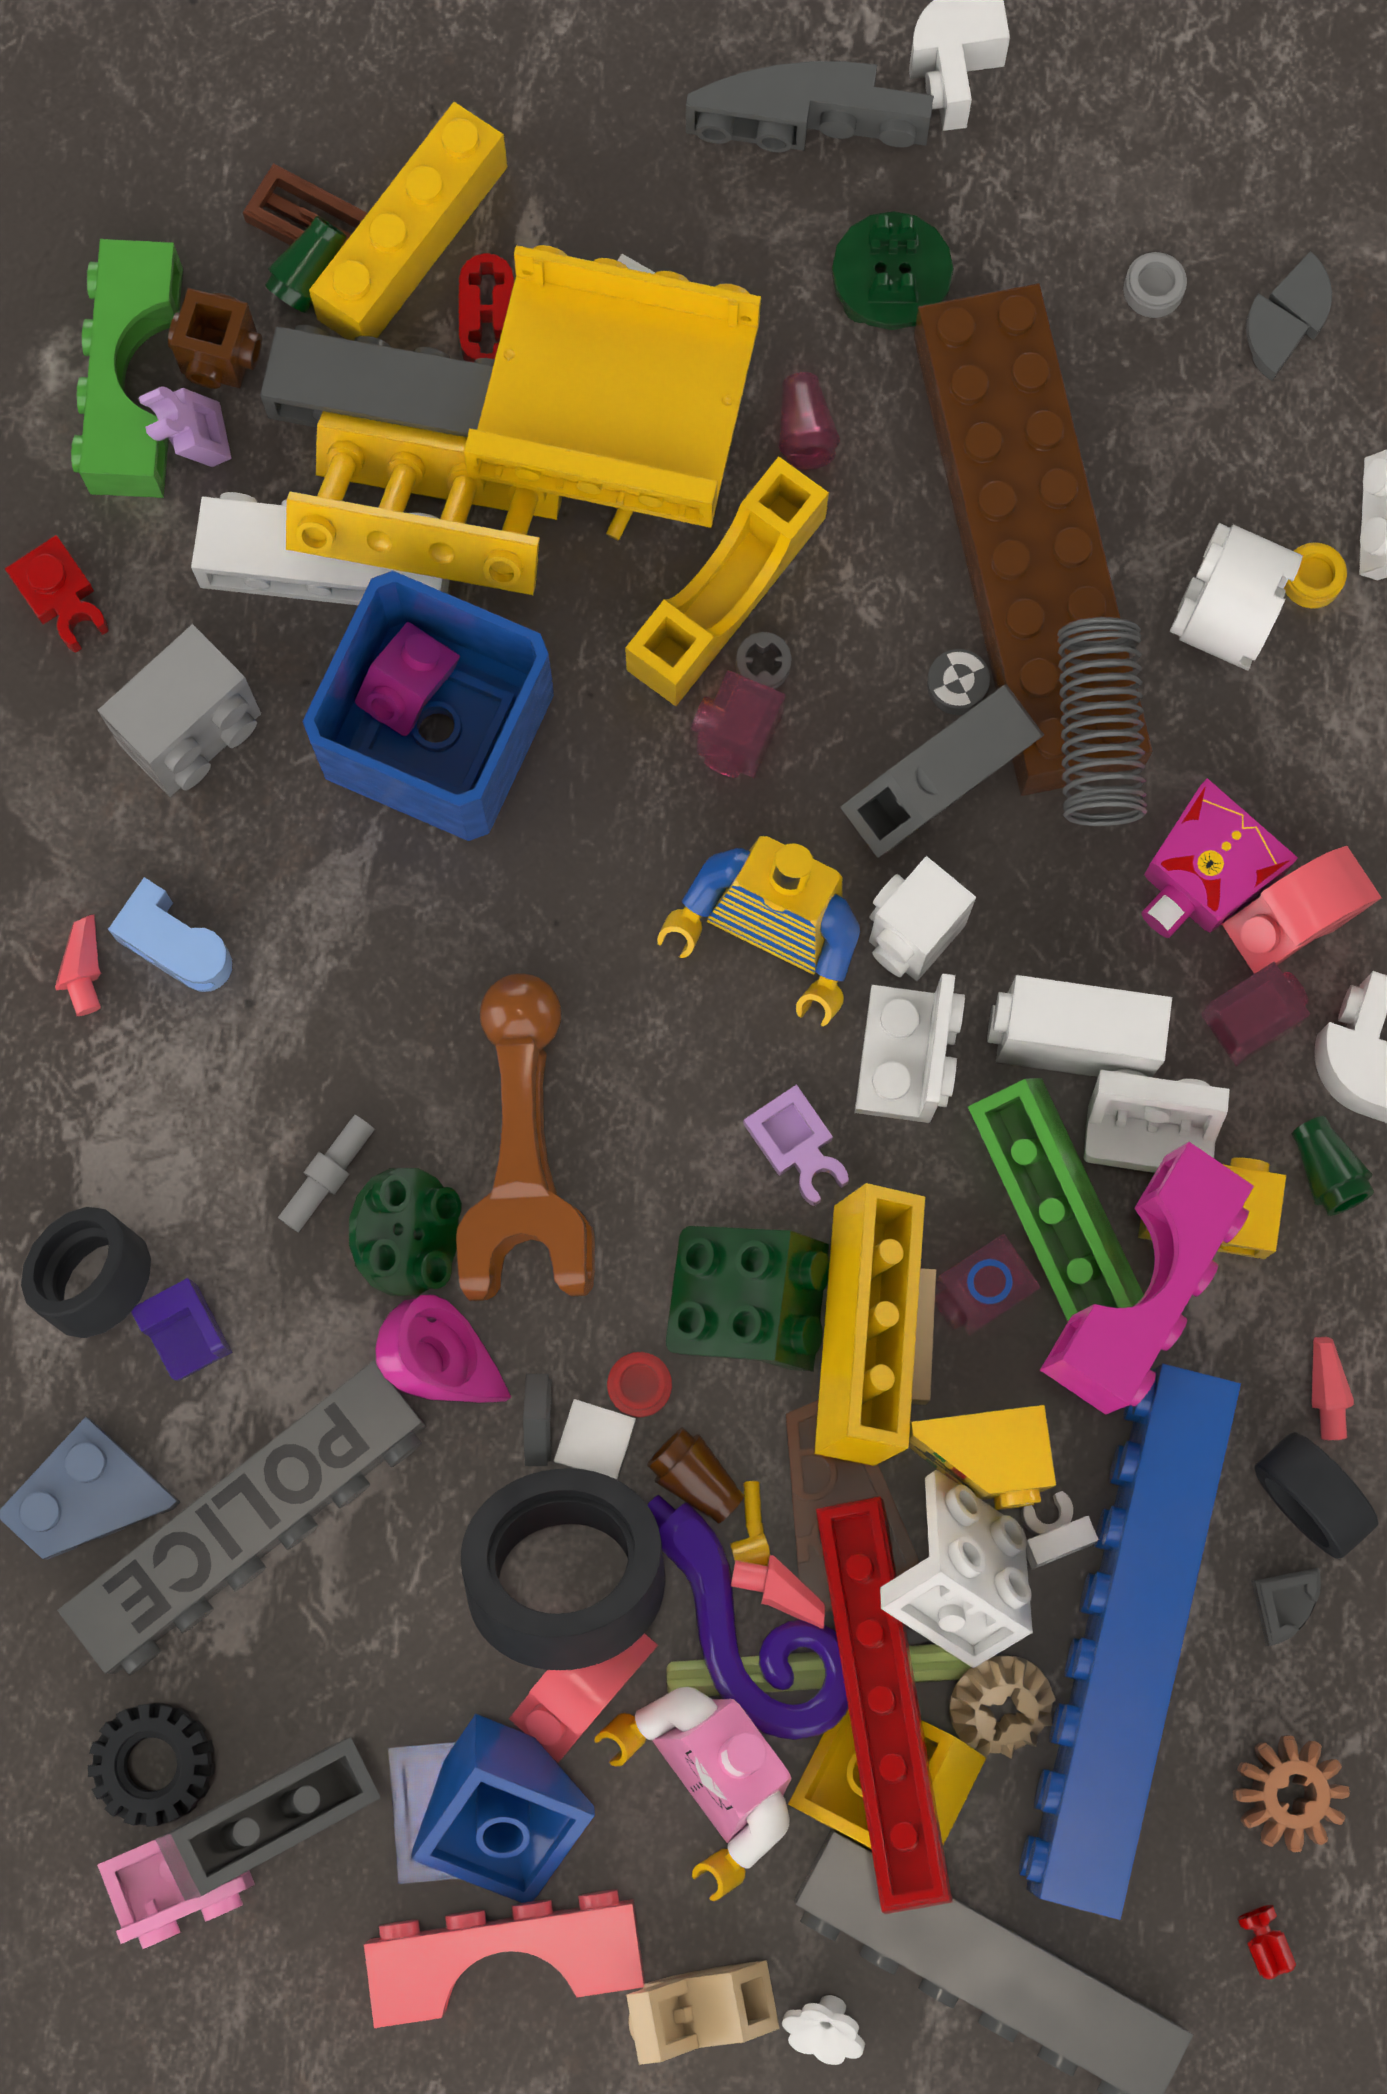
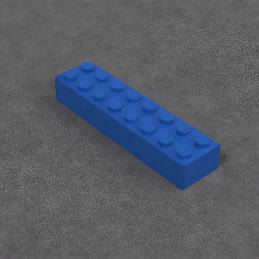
M1161 1364L1152 1370L1156 1373V1378L1142 1401L1134 1407L1128 1405L1124 1410V1420L1132 1421L1133 1426L1129 1441H1126L1125 1446H1117L1111 1465L1109 1483L1119 1485L1116 1500L1110 1510H1102L1098 1522L1096 1535L1099 1540L1094 1544V1547L1104 1549L1099 1572L1097 1571L1095 1574L1088 1573L1084 1583L1079 1611L1089 1614L1084 1638H1073L1069 1648L1064 1676L1074 1679L1069 1703L1066 1705L1058 1703L1054 1713L1049 1742L1058 1744L1059 1747L1053 1771L1043 1769L1041 1772L1034 1801V1808L1043 1812L1038 1837L1027 1835L1019 1865V1875L1026 1876L1028 1880L1026 1890L1039 1899L1121 1920L1241 1386V1383L1167 1364Z

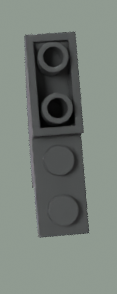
M809 61L780 64L742 72L715 81L689 93L686 101V133L697 135L704 141L716 144L727 143L730 140L755 143L760 148L771 152H785L790 149L804 151L808 129L820 130L824 135L837 139H846L855 135L880 139L883 143L893 147H909L913 144L926 146L934 95L875 87L877 64L846 61Z

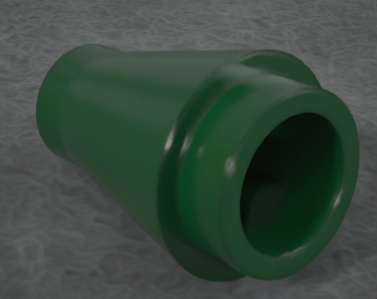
M316 216L311 225L268 268L271 276L265 284L266 288L293 308L307 313L313 303L309 289L338 253L347 236L333 224Z
M1326 1116L1313 1118L1298 1126L1291 1133L1299 1149L1314 1204L1323 1205L1328 1216L1348 1211L1373 1195L1374 1190L1368 1181L1372 1177V1173L1334 1131Z

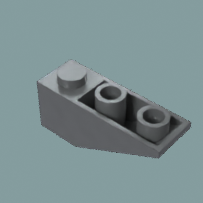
M1005 684L840 806V808L876 857L879 858L1043 737L1044 734L1008 685Z

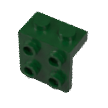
M688 1226L684 1228L680 1233L666 1334L667 1349L679 1355L756 1360L790 1370L814 1372L815 1356L821 1346L823 1336L820 1315L823 1291L828 1284L829 1244L790 1230Z

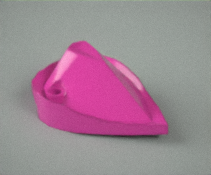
M420 1295L416 1299L404 1300L387 1315L378 1333L375 1348L376 1364L384 1378L397 1389L429 1400L486 1403L502 1402L511 1398L498 1368L470 1323L450 1302L436 1295Z

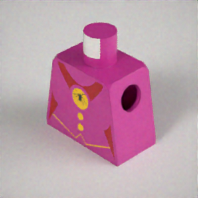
M1207 778L1198 788L1144 874L1147 880L1161 892L1141 912V915L1153 930L1165 938H1170L1188 917L1210 933L1260 896L1261 892L1282 879L1298 857Z

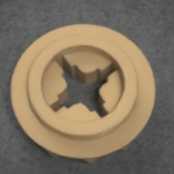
M1016 1656L991 1657L975 1668L971 1667L963 1674L953 1689L949 1713L953 1728L961 1741L976 1749L985 1757L990 1753H1002L1012 1759L1014 1750L1026 1744L1036 1747L1038 1734L1045 1726H1052V1703L1056 1699L1048 1679L1035 1664ZM1012 1695L1011 1699L1014 1705L1022 1714L1018 1712L1015 1715L1004 1714L1001 1721L996 1722L992 1711L984 1705L990 1707L992 1704L1003 1705L1007 1697Z

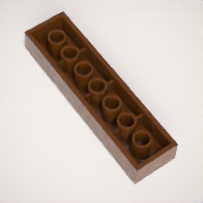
M1040 283L919 306L914 331L915 345L995 688L997 691L1007 684L1044 734L1043 737L1012 759L1021 796L1064 788L1067 785L1062 779L1066 769L1061 765L1066 755L1061 751L1062 745L1065 743L1061 733L1065 727L1060 723L1061 717L1064 715L1060 705L1064 699L1059 695L1063 687L1059 681L1063 671L1058 667L1062 659L1058 653L1061 646L1058 642L1059 636L1057 635L1059 630L1066 624L1081 619L1095 617L1120 618ZM1091 630V631H1084V632H1079V633H1076V634H1072V635H1069L1068 637H1069V638H1073V637H1076V636L1081 635V634H1086V633H1091V632H1097V631H1118V630ZM1100 637L1084 641H1104L1121 637ZM1065 649L1064 652L1066 655H1068L1070 652L1073 651ZM1123 651L1107 654L1088 653L1074 658L1093 661L1100 659H1127L1130 656L1129 652ZM1068 661L1065 663L1067 669L1075 665ZM1124 665L1104 668L1089 667L1075 672L1088 675L1126 673L1133 671V668ZM1067 675L1065 678L1067 683L1074 679H1077L1069 675ZM1130 680L1090 681L1075 686L1093 689L1126 687L1136 682ZM1069 689L1066 691V695L1068 697L1072 694L1078 693ZM1130 694L1091 695L1076 700L1086 702L1126 701L1137 696ZM1141 701L1136 703L1142 708ZM1068 703L1066 706L1067 710L1069 711L1073 708L1079 707ZM1130 708L1093 709L1077 714L1087 716L1126 715L1137 710ZM1142 712L1137 718L1144 723V726L1137 732L1145 738L1138 745L1145 751V754L1138 760L1146 765L1153 751ZM1069 717L1066 722L1070 725L1080 720ZM1130 722L1094 723L1078 728L1088 730H1120L1131 728L1138 724ZM1069 731L1067 737L1071 739L1081 734ZM1108 736L1085 739L1079 742L1089 744H1120L1132 742L1138 738ZM1070 745L1067 750L1073 752L1082 748ZM1107 750L1086 753L1080 756L1120 758L1132 756L1138 752ZM1073 759L1068 761V765L1071 767L1083 763ZM1112 764L1088 767L1081 770L1120 772L1138 768V766ZM1071 773L1068 778L1073 781L1084 776Z

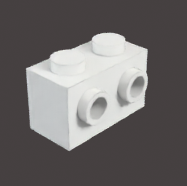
M926 856L906 880L896 874L874 899L873 904L876 908L869 916L874 922L869 942L876 947L872 952L873 956L884 968L897 977H902L906 972L915 981H918L966 926L976 896Z

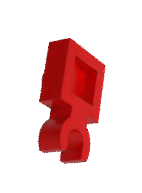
M57 535L4 568L42 625L57 615L59 616L57 620L58 633L65 645L76 653L82 649L73 634L74 627L79 622H93L102 635L109 631L101 611L89 602L80 601L93 593L94 589Z

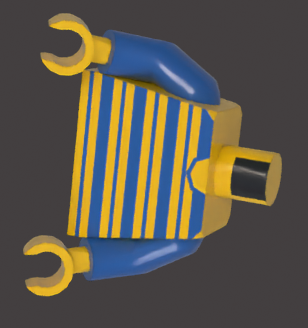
M760 836L749 851L743 848H735L709 857L682 899L685 908L672 911L667 916L657 938L658 945L662 944L667 933H681L687 939V943L679 957H688L692 953L702 931L700 918L702 916L708 917V923L814 975L816 972L819 974V979L813 982L799 998L796 1004V1012L802 1018L809 1010L813 1000L821 1003L825 1010V1017L822 1020L821 1026L827 1025L843 1004L844 996L837 982L845 980L860 935V924L846 899L842 898L841 874L837 870L813 859L810 851L804 846L796 843L784 845L768 836Z

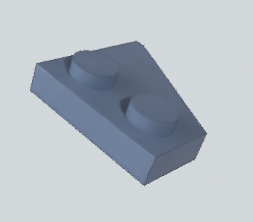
M85 1417L0 1509V1520L42 1559L48 1560L96 1538L106 1537L159 1513L164 1514L174 1510L180 1501L90 1418Z

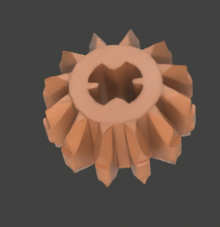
M1283 1735L1280 1737L1278 1744V1756L1267 1743L1260 1742L1254 1747L1256 1756L1263 1765L1261 1769L1246 1762L1239 1764L1237 1771L1242 1776L1254 1781L1252 1789H1234L1233 1799L1246 1803L1254 1802L1255 1807L1245 1812L1240 1820L1243 1826L1247 1828H1253L1265 1822L1260 1839L1263 1844L1273 1847L1280 1840L1284 1832L1287 1849L1292 1852H1301L1304 1844V1830L1314 1843L1323 1845L1328 1841V1837L1320 1820L1323 1818L1337 1825L1343 1824L1345 1815L1329 1807L1331 1798L1344 1799L1349 1797V1787L1328 1784L1327 1780L1338 1774L1342 1766L1337 1759H1329L1317 1765L1322 1748L1318 1742L1308 1741L1298 1755L1295 1738ZM1295 1775L1292 1783L1303 1785L1305 1790L1304 1798L1294 1800L1292 1805L1293 1811L1286 1812L1290 1804L1278 1801L1277 1791L1279 1788L1288 1787L1289 1776Z

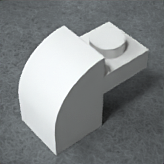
M933 0L924 9L917 21L913 36L909 75L910 79L925 77L926 94L934 95L932 109H939L943 131L967 128L972 101L967 72L1004 67L1010 35L1003 0Z
M1373 971L1359 987L1350 985L1345 995L1338 1021L1347 1023V1027L1329 1022L1317 1034L1315 1041V1063L1323 1085L1340 1104L1356 1113L1387 1123V1041L1379 1039L1387 1015V975Z

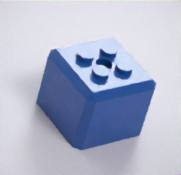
M395 571L371 578L302 721L325 779L464 840L470 841L489 834L553 699L554 689L549 654L540 633ZM410 622L460 655V658L451 675L423 707L414 728L407 736H402L358 707L355 699L371 664L403 626ZM432 714H444L450 717L455 724L450 737L437 743L429 742L422 738L419 734V727L422 721Z

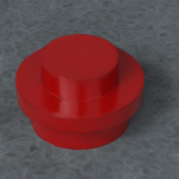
M634 1352L623 1356L613 1365L608 1375L607 1389L612 1403L619 1411L631 1417L643 1418L654 1415L666 1405L672 1391V1379L667 1366L658 1357L645 1352Z

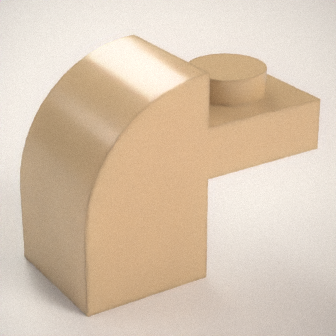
M767 1960L727 1965L675 1975L645 1983L643 1989L626 1995L630 2013L629 2030L635 2041L639 2065L663 2062L701 2047L743 2043L780 2029Z

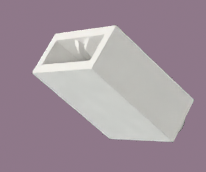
M1016 975L1008 993L998 992L996 1005H992L987 1043L998 1044L997 1063L1095 1077L1099 1076L1100 1070L1132 1069L1142 1072L1147 1077H1152L1165 1061L1172 997Z

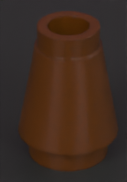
M683 1427L676 1431L657 1450L647 1464L657 1475L655 1483L705 1515L710 1516L718 1524L723 1522L738 1507L745 1496L736 1487L735 1482L700 1434L692 1437Z

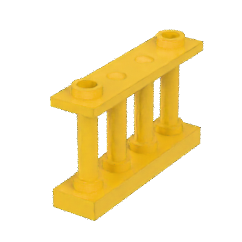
M323 411L317 424L316 476L324 477L317 496L289 492L286 505V550L533 595L536 586L540 537L529 536L527 533L533 516L557 520L562 496L467 476L463 452L467 437ZM354 482L386 488L379 508L344 502L343 498L349 483ZM414 493L446 499L441 518L437 519L404 513L410 494ZM472 504L508 511L502 530L465 524Z

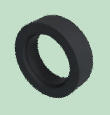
M563 1468L540 1471L519 1478L495 1492L484 1502L471 1519L462 1542V1576L469 1610L477 1629L497 1651L527 1666L545 1670H574L607 1661L628 1649L642 1637L654 1621L662 1603L665 1589V1572L660 1532L656 1519L650 1508L635 1491L605 1474L584 1469ZM562 1524L585 1525L604 1532L621 1546L628 1558V1563L619 1584L604 1599L579 1611L555 1614L530 1609L514 1600L499 1581L502 1565L510 1551L525 1537L543 1528Z

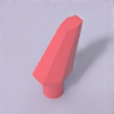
M94 914L73 923L55 985L56 990L68 989L77 1016L88 1015L101 1008L92 983L101 974L98 966Z
M1315 1337L1313 1340L1312 1408L1319 1409L1321 1439H1346V1409L1354 1405V1399L1333 1339L1329 1337Z
M770 1555L768 1566L735 1560L731 1587L762 1592L761 1604L769 1605L797 1619L824 1629L825 1604L775 1556Z

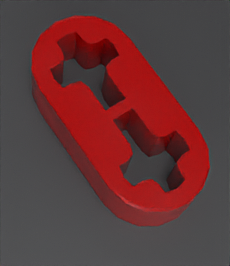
M484 253L475 255L466 261L460 272L459 340L463 359L467 362L474 363L479 358L495 359L514 286L512 268L507 261L495 254ZM483 275H494V281L497 285L492 290L493 305H482L481 292L477 285L481 284ZM482 323H493L494 337L497 343H494L492 353H481L480 346L477 343L482 339Z

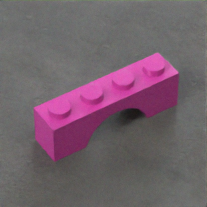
M1187 1142L1167 1154L1134 1208L1146 1225L1154 1248V1271L1147 1291L1133 1307L1113 1308L1093 1304L1072 1315L1040 1371L1105 1415L1128 1405L1134 1407L1139 1404L1155 1381L1156 1373L1150 1370L1160 1350H1169L1178 1340L1187 1324V1318L1181 1313L1192 1295L1195 1297L1199 1296L1214 1278L1218 1264L1212 1259L1223 1241L1225 1243L1230 1242L1244 1225L1249 1211L1243 1205L1254 1186L1191 1142Z

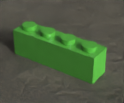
M1023 1079L968 1106L1067 1321H1069L1072 1315L1093 1304L1113 1308H1127L1136 1305L1144 1294L1043 1079Z

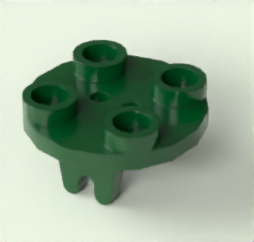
M891 211L869 215L848 229L837 244L832 265V277L836 295L842 302L844 312L848 318L857 323L896 330L916 325L919 306L945 301L949 294L954 268L949 246L935 227L915 215ZM881 267L885 269V272L877 273L875 269ZM907 268L910 272L903 274L900 272V269Z
M389 1168L372 1177L357 1195L349 1217V1247L355 1267L372 1287L390 1296L420 1295L429 1289H439L446 1285L452 1274V1263L457 1250L458 1218L462 1210V1203L457 1192L450 1187H444L436 1177L419 1168Z

